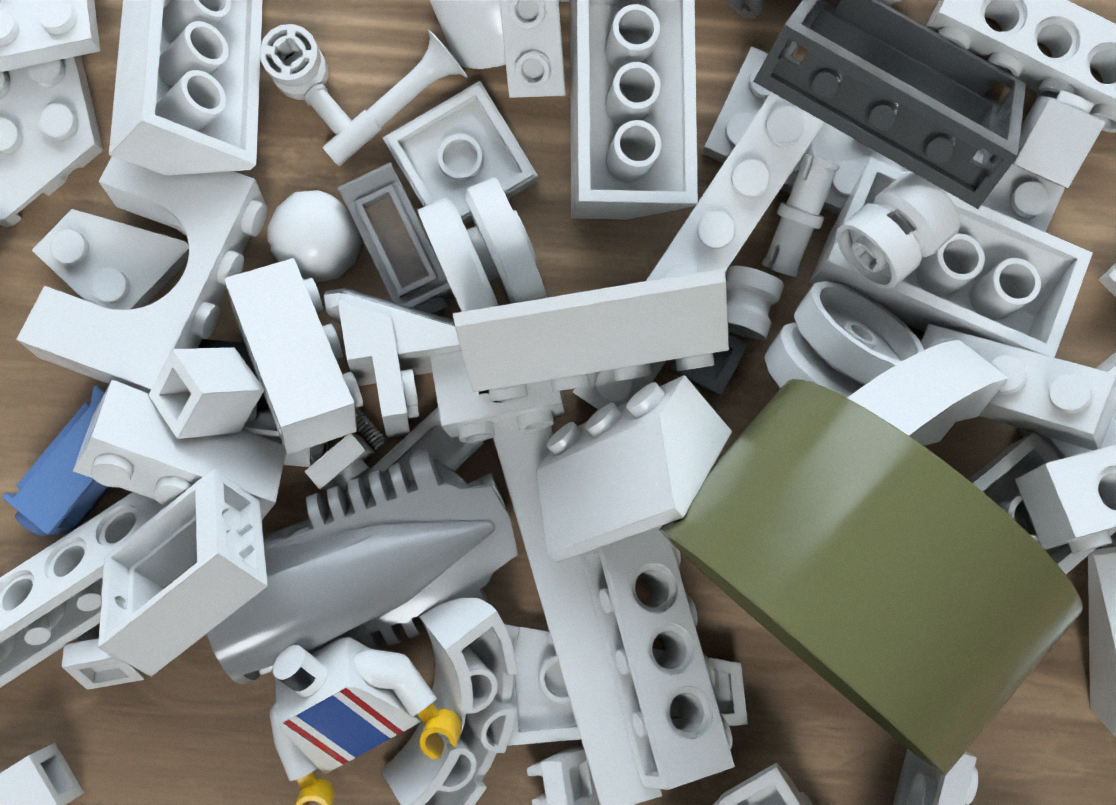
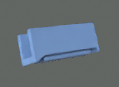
M96 385L93 387L91 403H84L16 486L20 490L17 493H5L2 497L18 511L15 514L16 520L32 533L39 536L69 534L79 527L111 488L98 483L91 477L73 472L92 416L107 388Z

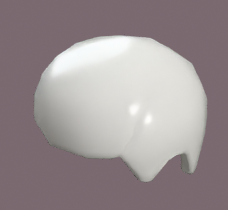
M319 190L294 192L276 207L267 227V242L271 246L270 251L279 262L294 258L303 279L313 278L316 283L337 279L355 264L363 244L361 234L349 209L332 195Z

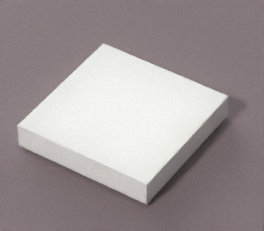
M481 81L383 137L386 146L422 206L425 207L446 198L456 206L464 225L473 220L465 201L467 188L495 177L507 199L539 181L536 171Z

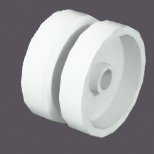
M495 177L467 188L465 201L475 224L470 229L466 230L456 206L446 198L418 209L421 221L462 312L499 306L489 283L495 279H499L511 304L547 298L535 263L537 261L536 254L517 211L512 210L502 187Z
M822 281L812 285L795 311L794 318L796 322L783 326L769 346L764 358L768 372L780 388L788 380L801 379L824 386L848 398L874 378L898 363L923 351L924 348L909 327L883 305L843 284Z

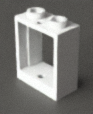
M213 468L104 557L98 648L107 652L113 659L127 663L152 677L264 590L268 584L260 501Z

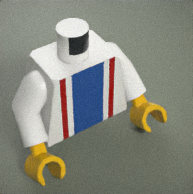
M350 637L335 640L313 654L308 653L299 645H292L283 650L275 660L273 674L276 677V701L272 704L269 715L274 744L289 781L296 780L300 788L295 805H310L308 801H316L321 805H333L335 799L334 787L327 780L316 778L313 771L319 769L324 774H327L417 725L421 720L425 727L419 740L420 748L429 758L437 760L442 755L444 742L438 733L445 735L454 747L458 744L462 732V721L459 715L448 709L437 710L433 704L437 697L411 660L404 654L371 649Z

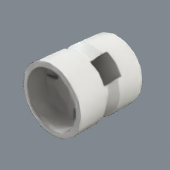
M906 171L875 197L874 204L865 205L837 228L836 239L845 260L858 275L879 289L889 290L920 266L922 257L926 258L934 254L958 233L960 227L959 214L951 198L943 189L913 172Z

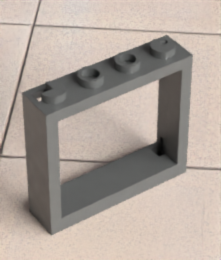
M802 0L783 26L753 81L976 209H979L1018 157L1026 83L879 0H840L837 7L825 0ZM800 45L808 49L802 62L793 57ZM995 80L1010 88V92L1002 103H999V98L987 92Z

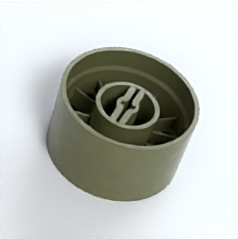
M801 379L788 380L711 468L684 518L662 525L659 529L664 537L692 564L783 645L892 737L944 776L948 774L1081 614L1083 608L1081 598L1075 587L1052 557L1008 513L973 483L922 444L877 414L835 391Z

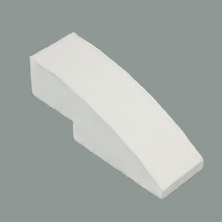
M954 340L925 349L898 363L850 395L848 399L877 414L925 446L940 442L955 422L978 417L1008 380V377L963 342Z

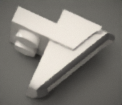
M347 288L326 291L324 294L326 312L342 326L346 358L350 372L353 373L358 386L377 383L381 414L387 438L408 435L410 433L408 418L419 417L414 375L432 373L430 356L461 350L454 320Z

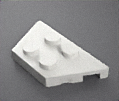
M82 56L0 72V225L10 227L22 219L18 213L40 194L44 193L50 196L66 182L68 175L73 170L83 168L103 151Z

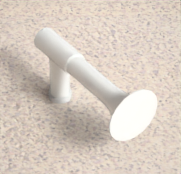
M429 29L427 30L430 37L429 45L422 60L367 111L363 110L352 121L330 96L324 84L314 85L306 92L304 101L307 105L313 107L335 134L323 146V149L338 166L345 163L382 130L381 127L432 83L448 75L460 74L468 78L459 63Z

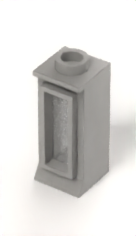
M391 162L338 187L392 301L437 316L447 312L449 308L446 303L456 298Z

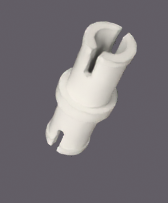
M806 153L803 155V162L787 203H780L776 214L782 217L767 256L762 262L763 266L771 268V270L797 277L799 265L814 228H821L824 217L819 214L836 171L840 168V165Z

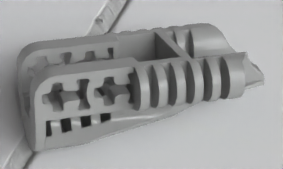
M428 451L410 458L414 480L410 481L404 466L399 462L389 466L393 483L392 488H390L381 470L368 474L373 494L371 496L360 477L348 481V490L352 503L349 502L346 493L340 485L327 489L330 509L320 493L308 496L306 504L310 519L263 536L268 586L207 633L211 648L223 670L234 682L245 685L255 681L260 675L273 671L276 658L289 646L299 645L308 653L313 654L339 638L350 637L354 640L360 638L363 645L371 649L381 650L382 641L379 630L387 644L392 646L402 641L399 623L402 624L409 638L419 636L422 633L419 615H423L439 604L458 598H479L489 603L485 587L489 583L493 572L518 555L510 515L492 485H468L465 480L437 459H433Z

